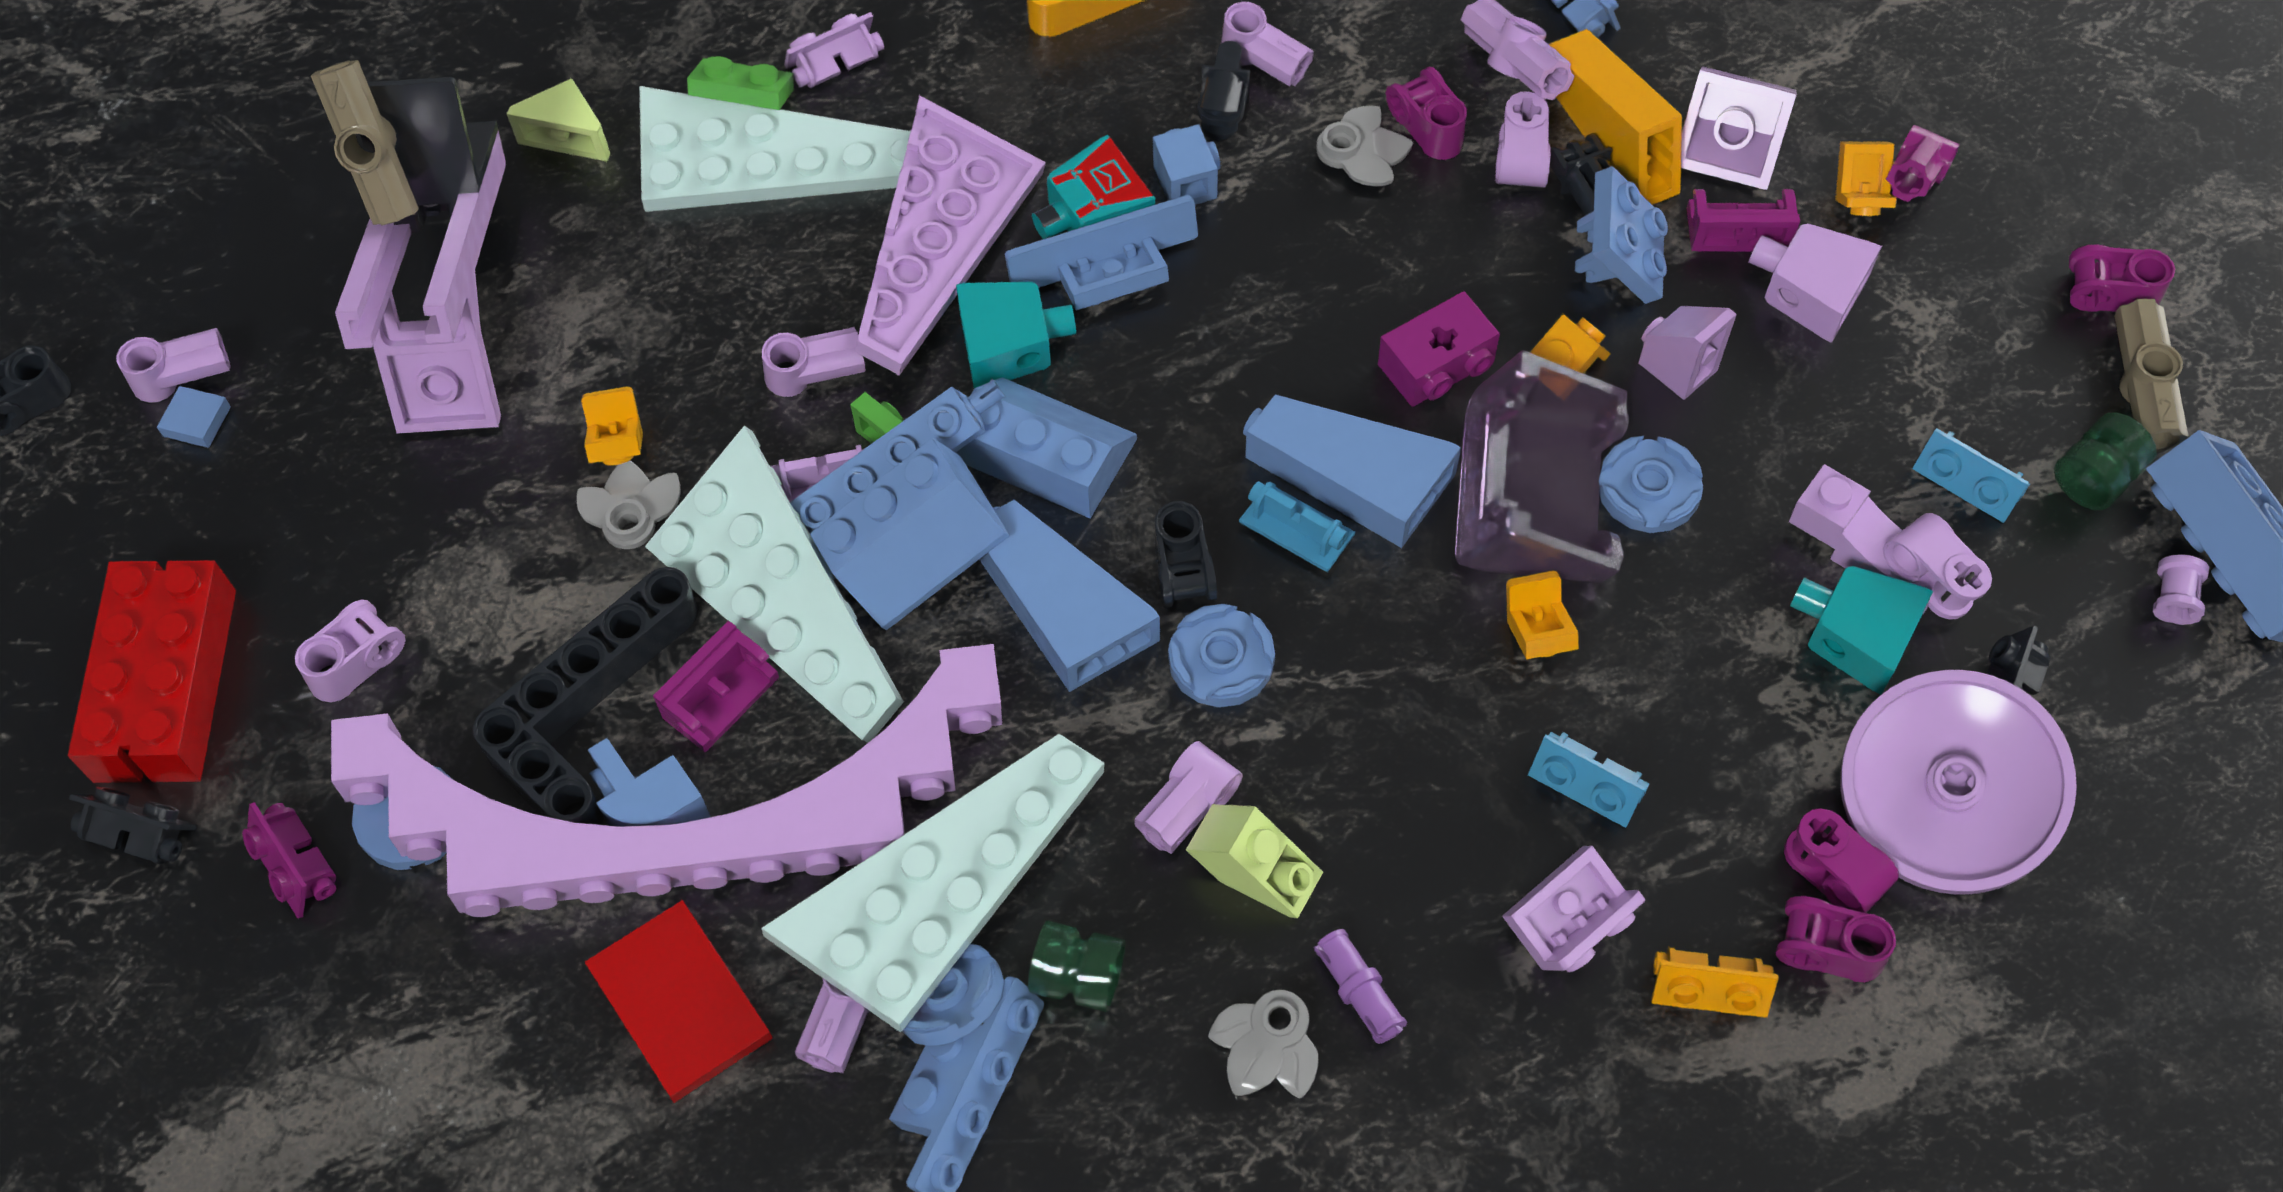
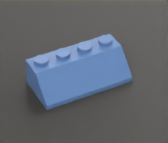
M2198 430L2146 468L2156 482L2151 486V490L2165 508L2170 511L2175 508L2185 522V525L2181 527V532L2191 546L2200 553L2205 550L2216 565V567L2211 569V573L2221 588L2229 595L2236 593L2247 610L2242 612V616L2250 629L2262 639L2267 636L2269 640L2283 642V507L2236 443Z

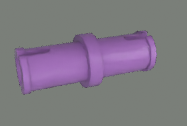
M1344 929L1335 930L1323 937L1318 942L1319 945L1314 947V951L1317 956L1321 957L1339 984L1338 995L1344 1004H1352L1372 1034L1375 1043H1384L1398 1035L1403 1030L1402 1027L1407 1025V1021L1399 1014L1381 987L1382 977L1377 969L1374 967L1368 968L1349 940L1348 934Z

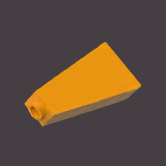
M1588 29L1548 44L1571 63L1570 69L1574 79L1568 91L1560 93L1556 98L1582 135L1586 137L1594 133L1605 149L1611 147L1610 163L1628 182H1633L1640 194L1652 205L1680 194L1682 115Z

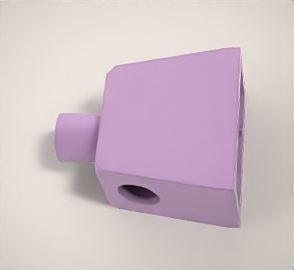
M1807 223L1800 226L1789 246H1785L1762 235L1751 254L1749 263L1773 273L1765 294L1767 303L1824 340L1832 343L1867 282L1882 246Z

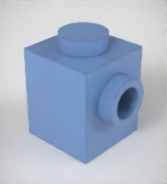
M1199 124L1183 129H1172L1165 134L1153 137V167L1167 201L1185 195H1190L1195 204L1217 199L1220 158L1215 143L1213 141L1206 142Z

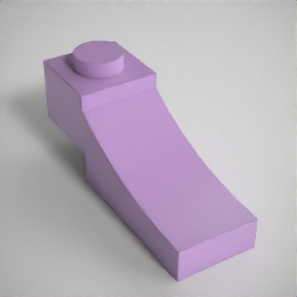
M1824 464L1797 501L1789 522L1834 548L1835 550L1830 559L1842 567L1855 566L1905 581L1891 570L1883 554L1885 543L1900 533L1902 529L1893 523L1868 497L1871 492L1870 490Z

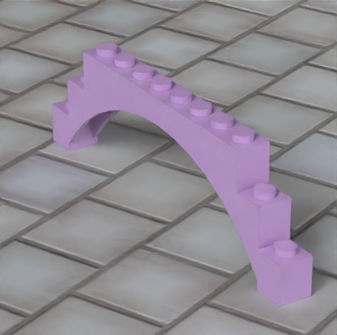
M994 644L939 650L941 664L916 698L885 730L853 756L813 781L781 796L726 815L672 825L618 827L574 823L531 814L489 799L449 778L418 756L401 740V735L388 714L331 720V781L345 802L351 801L358 805H373L382 802L384 797H388L389 838L402 857L407 856L413 860H432L440 857L442 852H447V894L459 913L465 912L467 915L474 917L495 915L499 913L500 908L523 906L531 910L549 909L556 906L557 901L580 899L587 903H601L611 900L614 894L637 892L643 896H658L668 893L671 887L694 885V887L699 889H715L726 885L728 880L750 878L755 882H772L781 879L785 873L806 871L808 874L815 876L829 875L837 872L840 867L859 865L905 835L901 797L912 796L916 800H933L943 796L944 792L955 791L949 731L960 730L967 734H977L989 730L992 726L1002 725Z

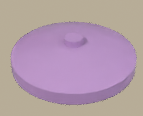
M1934 671L1917 675L1891 687L1880 695L1859 718L1845 747L1841 765V794L1851 827L1872 846L1883 851L1893 861L1898 869L1899 878L1918 887L1940 893H1983L1999 889L2023 878L2037 868L2058 845L2067 830L2075 805L2076 772L2069 745L2053 717L2039 702L2019 687L1992 675L1975 671Z

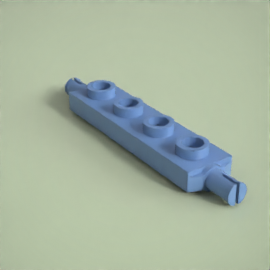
M993 379L969 397L954 387H950L792 500L790 504L799 513L801 521L809 533H811L931 438H934L956 453L985 432L983 419L980 414L1002 398L1004 399V393Z

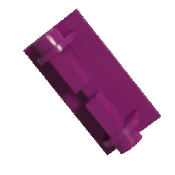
M255 802L249 804L247 828L242 832L245 847L254 860L261 859L267 868L269 883L276 898L280 902L287 900L297 918H301L304 914L305 899L315 896L317 900H323L330 897L336 891L334 884L336 875L318 847L297 854L296 850L311 845L312 838L293 808L285 807L283 803H276L267 808L264 815H262Z

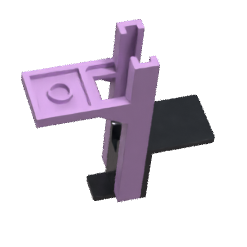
M453 77L367 82L380 115L389 121L395 130L397 141L394 149L419 209L413 215L382 226L379 224L373 225L371 219H369L335 311L345 349L374 347L397 433L498 427L501 413L481 333L475 275L476 264L506 166L497 122H465L457 83ZM360 134L364 150L375 153L372 141L365 135ZM441 211H449V226L423 304L425 316H430V318L423 321L400 322L392 289L411 233L422 231L427 216H438Z

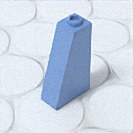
M1274 395L1263 410L1260 408L1255 409L1248 418L1243 430V434L1246 435L1247 459L1400 548L1404 546L1456 475L1461 447L1449 441L1279 395Z
M1013 500L1001 507H992L1010 536L979 560L1069 692L1160 641V617L1154 608L1017 501Z

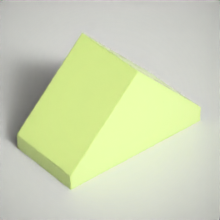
M572 78L510 106L507 112L517 143L520 145L602 161H608L610 151L602 126Z

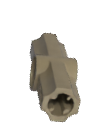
M349 60L312 74L311 78L336 135L334 144L336 158L343 167L351 171L372 224L382 226L415 214L419 208L394 149L397 141L395 130L391 123L380 115L359 61ZM356 134L368 137L374 144L375 153L367 152L361 148L357 142Z
M2136 299L2130 304L2120 306L2115 313V322L2125 371L2120 380L2119 389L2122 396L2131 404L2138 445L2145 447L2147 452H2165L2188 438L2177 379L2183 369V360L2180 354L2171 346L2164 307L2158 305L2155 299Z

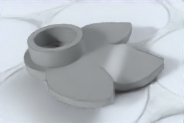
M1362 106L1346 112L1341 122L1328 125L1319 135L1316 148L1319 158L1325 164L1335 168H1343L1352 180L1369 186H1384L1393 182L1394 176L1391 167L1401 162L1407 156L1413 142L1403 135L1380 127L1381 110L1379 106Z
M628 461L616 466L610 474L604 489L599 487L579 488L577 491V507L581 517L587 523L602 528L607 541L611 545L620 549H634L642 546L652 537L655 523L674 512L681 495V485L676 473L662 475L650 482L637 465L632 461ZM629 523L637 524L635 527L631 529L622 530V528Z
M1273 990L1260 997L1256 1004H1234L1226 1008L1214 1021L1208 1037L1213 1042L1231 1049L1228 1057L1227 1075L1232 1092L1235 1095L1242 1096L1256 1092L1272 1083L1275 1078L1278 1079L1287 1091L1298 1098H1302L1311 1088L1318 1068V1052L1306 1035L1310 1021L1309 1012L1299 996L1287 990ZM1277 1008H1285L1291 1015L1290 1024L1282 1030L1274 1029L1269 1021L1271 1012Z

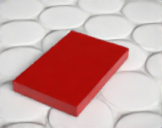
M683 900L585 961L588 969L673 1103L773 1039L770 1031Z

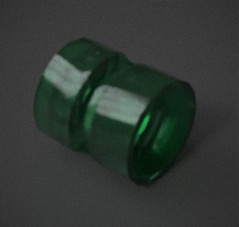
M2106 413L2083 434L2081 440L2074 443L2057 460L2054 466L2055 479L2063 492L2079 505L2091 510H2104L2110 507L2127 490L2130 482L2136 480L2154 462L2157 455L2156 443L2145 427L2130 416L2121 413Z
M1049 920L1046 921L1035 947L1029 973L1028 991L1052 999H1062L1068 992H1071L1076 1005L1108 1012L1120 978L1125 954V940L1093 932L1086 940H1083L1077 928Z

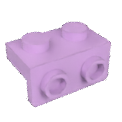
M1582 846L1502 917L1542 970H1566L1567 972H1573L1593 958L1595 951L1592 947L1606 935L1610 937L1620 933L1634 921L1635 915L1632 912L1645 901V898L1639 890H1625L1593 846Z

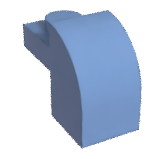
M608 738L588 749L597 766L589 775L604 797L597 802V805L608 826L672 825L711 818L701 794L674 755L634 778Z

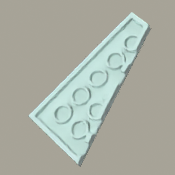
M640 86L642 203L645 212L896 188L911 131L786 110H773Z
M743 426L645 547L667 567L677 568L682 571L688 578L691 588L724 618L737 626L738 630L758 644L770 656V659L861 740L869 743L904 701L875 649L866 640L856 622L857 617L850 604L844 600L833 581L835 578L808 529L801 521L799 513L793 509L781 488L782 483L775 470L769 466L759 448L761 445L752 430Z
M1061 734L1054 736L762 927L763 936L893 1028L902 1032L1104 773V762Z

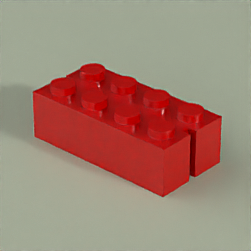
M215 560L167 561L166 570H163L157 561L109 562L68 757L93 783L142 782L143 772L152 782H201L236 589Z

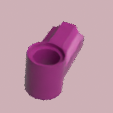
M1914 124L1886 178L1893 189L1892 195L1907 202L1918 196L1925 197L1934 183L1940 185L1960 144Z

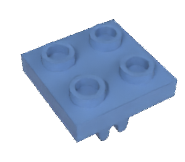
M1613 166L1596 172L1594 211L1577 221L1578 232L1584 233L1588 231L1587 241L1593 243L1592 252L1575 261V271L1577 273L1586 272V282L1588 283L1618 278L1645 304L1663 298V276L1667 272L1664 258V236L1668 231L1667 221L1663 212L1659 208L1654 207L1640 194L1636 185L1633 182H1628Z

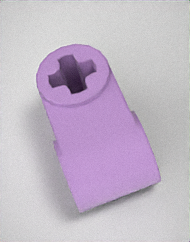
M1519 92L1511 96L1507 101L1504 123L1499 133L1496 184L1546 187L1550 166V144H1548L1549 108L1546 101L1536 93Z
M1925 513L1886 542L1883 547L1884 558L1896 575L1906 582L1926 587L1933 591L1927 605L1939 617L1958 619L1964 616L1973 606V601L1982 597L1991 587L1992 576L1985 562L1978 558L1958 538L1945 520L1933 513ZM1970 572H1974V577L1967 583L1965 578ZM1947 591L1950 592L1951 595L1943 602L1941 597Z
M358 600L346 606L333 621L314 636L305 640L297 649L295 664L314 697L321 701L335 702L349 696L356 687L377 670L391 663L404 647L405 635L397 627H388L376 616V608L368 600ZM333 665L329 670L320 672L323 668Z

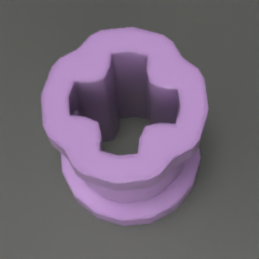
M2171 555L2163 558L2158 564L2157 574L2162 579L2161 595L2154 603V615L2164 622L2179 625L2199 622L2205 613V605L2200 601L2202 583L2208 579V564L2202 559L2190 555Z

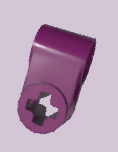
M1428 67L1422 70L1420 77L1403 85L1394 83L1386 88V100L1396 121L1407 129L1428 156L1446 160L1455 157L1461 152L1464 143L1466 107L1445 84L1442 76L1435 68Z
M2103 245L2079 247L2069 256V268L2075 277V286L2070 290V303L2073 307L2083 311L2101 310L2114 312L2120 306L2130 304L2136 299H2155V302L2160 305L2174 277V263L2168 255L2154 249L2111 248Z
M1821 808L1811 810L1805 814L1799 822L1797 830L1792 832L1785 842L1784 854L1789 865L1822 892L1834 906L1867 913L1899 877L1897 867L1883 851L1872 846L1851 828L1841 816L1831 810ZM1828 826H1831L1832 830L1827 835L1824 831ZM1815 839L1820 843V845L1818 846L1814 844L1812 841ZM1805 850L1808 853V856L1805 859H1802L1801 855Z
M1796 896L1786 901L1785 913L1788 915L1789 920L1785 939L1777 945L1776 957L1781 962L1798 969L1816 970L1847 978L1854 982H1868L1874 980L1882 973L1896 946V935L1892 926L1885 919L1877 915L1834 906L1817 898ZM1806 929H1808L1807 939L1805 938ZM1859 940L1869 943L1875 949L1877 955L1865 956L1859 953L1853 947L1852 941Z

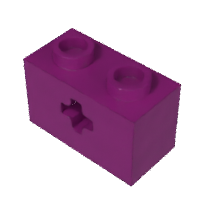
M1463 291L1381 336L1378 365L1411 407H1414L1426 399L1435 400L1440 398L1453 384L1469 375L1476 377L1487 371L1495 361L1500 333L1466 292Z

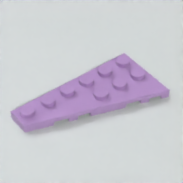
M921 96L919 97L855 352L900 376L956 297V284L966 283L1043 175L1044 161Z

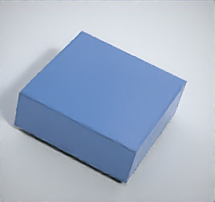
M179 386L157 428L163 437L209 448L231 406L225 397Z

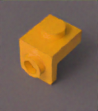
M1840 142L1836 201L1846 207H1850V214L1877 216L1880 215L1881 208L1896 207L1897 197L1890 194L1891 184L1886 180L1893 165L1894 144L1891 142Z
M1563 314L1523 361L1565 396L1598 357L1605 361L1611 353L1600 345L1606 336L1584 317L1575 324Z
M627 386L584 394L581 401L587 423L584 445L589 464L603 461L605 465H619L630 461L633 456L641 455L643 432L633 389Z
M1557 571L1512 578L1507 581V623L1526 660L1537 657H1550L1557 653L1578 649V631L1561 601V578Z

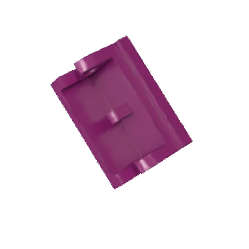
M1694 189V200H1689L1687 205L1691 251H1753L1762 235L1785 246H1789L1800 224L1793 189H1782V200H1777L1776 203H1707L1705 190Z
M728 620L653 697L662 718L706 753L779 678L778 671L766 661L770 656Z

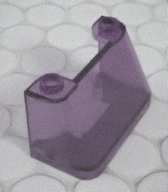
M1522 350L1474 391L1466 409L1455 547L1456 560L1459 564L1481 572L1522 576L1557 571L1562 580L1593 583L1603 582L1620 571L1624 552L1618 535L1606 530L1598 531L1601 452L1614 441L1620 440L1628 427L1629 417L1626 413V390Z

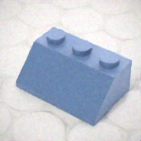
M1003 377L994 380L1004 393L1005 398H1002L980 414L983 419L985 432L957 451L956 454L961 456L965 464L1091 518L1135 444L1137 434ZM986 384L974 388L971 395L983 386H985Z
M934 438L927 441L810 533L832 574L881 628L888 630L1010 536L961 456Z

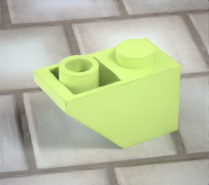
M1212 804L1186 849L1221 883L1290 918L1299 917L1323 874V871L1255 806Z

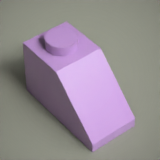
M1680 306L1666 319L1663 317L1656 318L1642 335L1641 340L1644 342L1639 364L1680 398L1685 400L1718 371L1737 314L1729 308Z

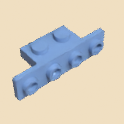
M1185 195L1008 250L1005 253L1009 280L1010 282H1034L1038 285V288L1061 281L1075 310L1097 305L1107 300L1168 282V268L1159 250L1197 238L1198 228L1195 203L1190 195Z
M1009 976L1005 978L1001 999L983 1025L978 1026L970 1034L952 1043L937 1046L925 1045L889 1120L902 1130L928 1136L907 1179V1186L914 1192H956L962 1182L970 1160L988 1127L991 1116L1008 1081L1012 1077L1014 1068L1044 1007L1043 1001L1018 978Z

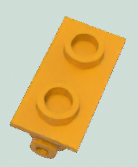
M1668 947L1666 953L1656 952L1654 975H1657L1651 1000L1652 1004L1767 1018L1778 982V974H1773V966L1763 965L1761 958H1754L1753 960L1719 955L1717 967L1708 966V954L1679 951Z

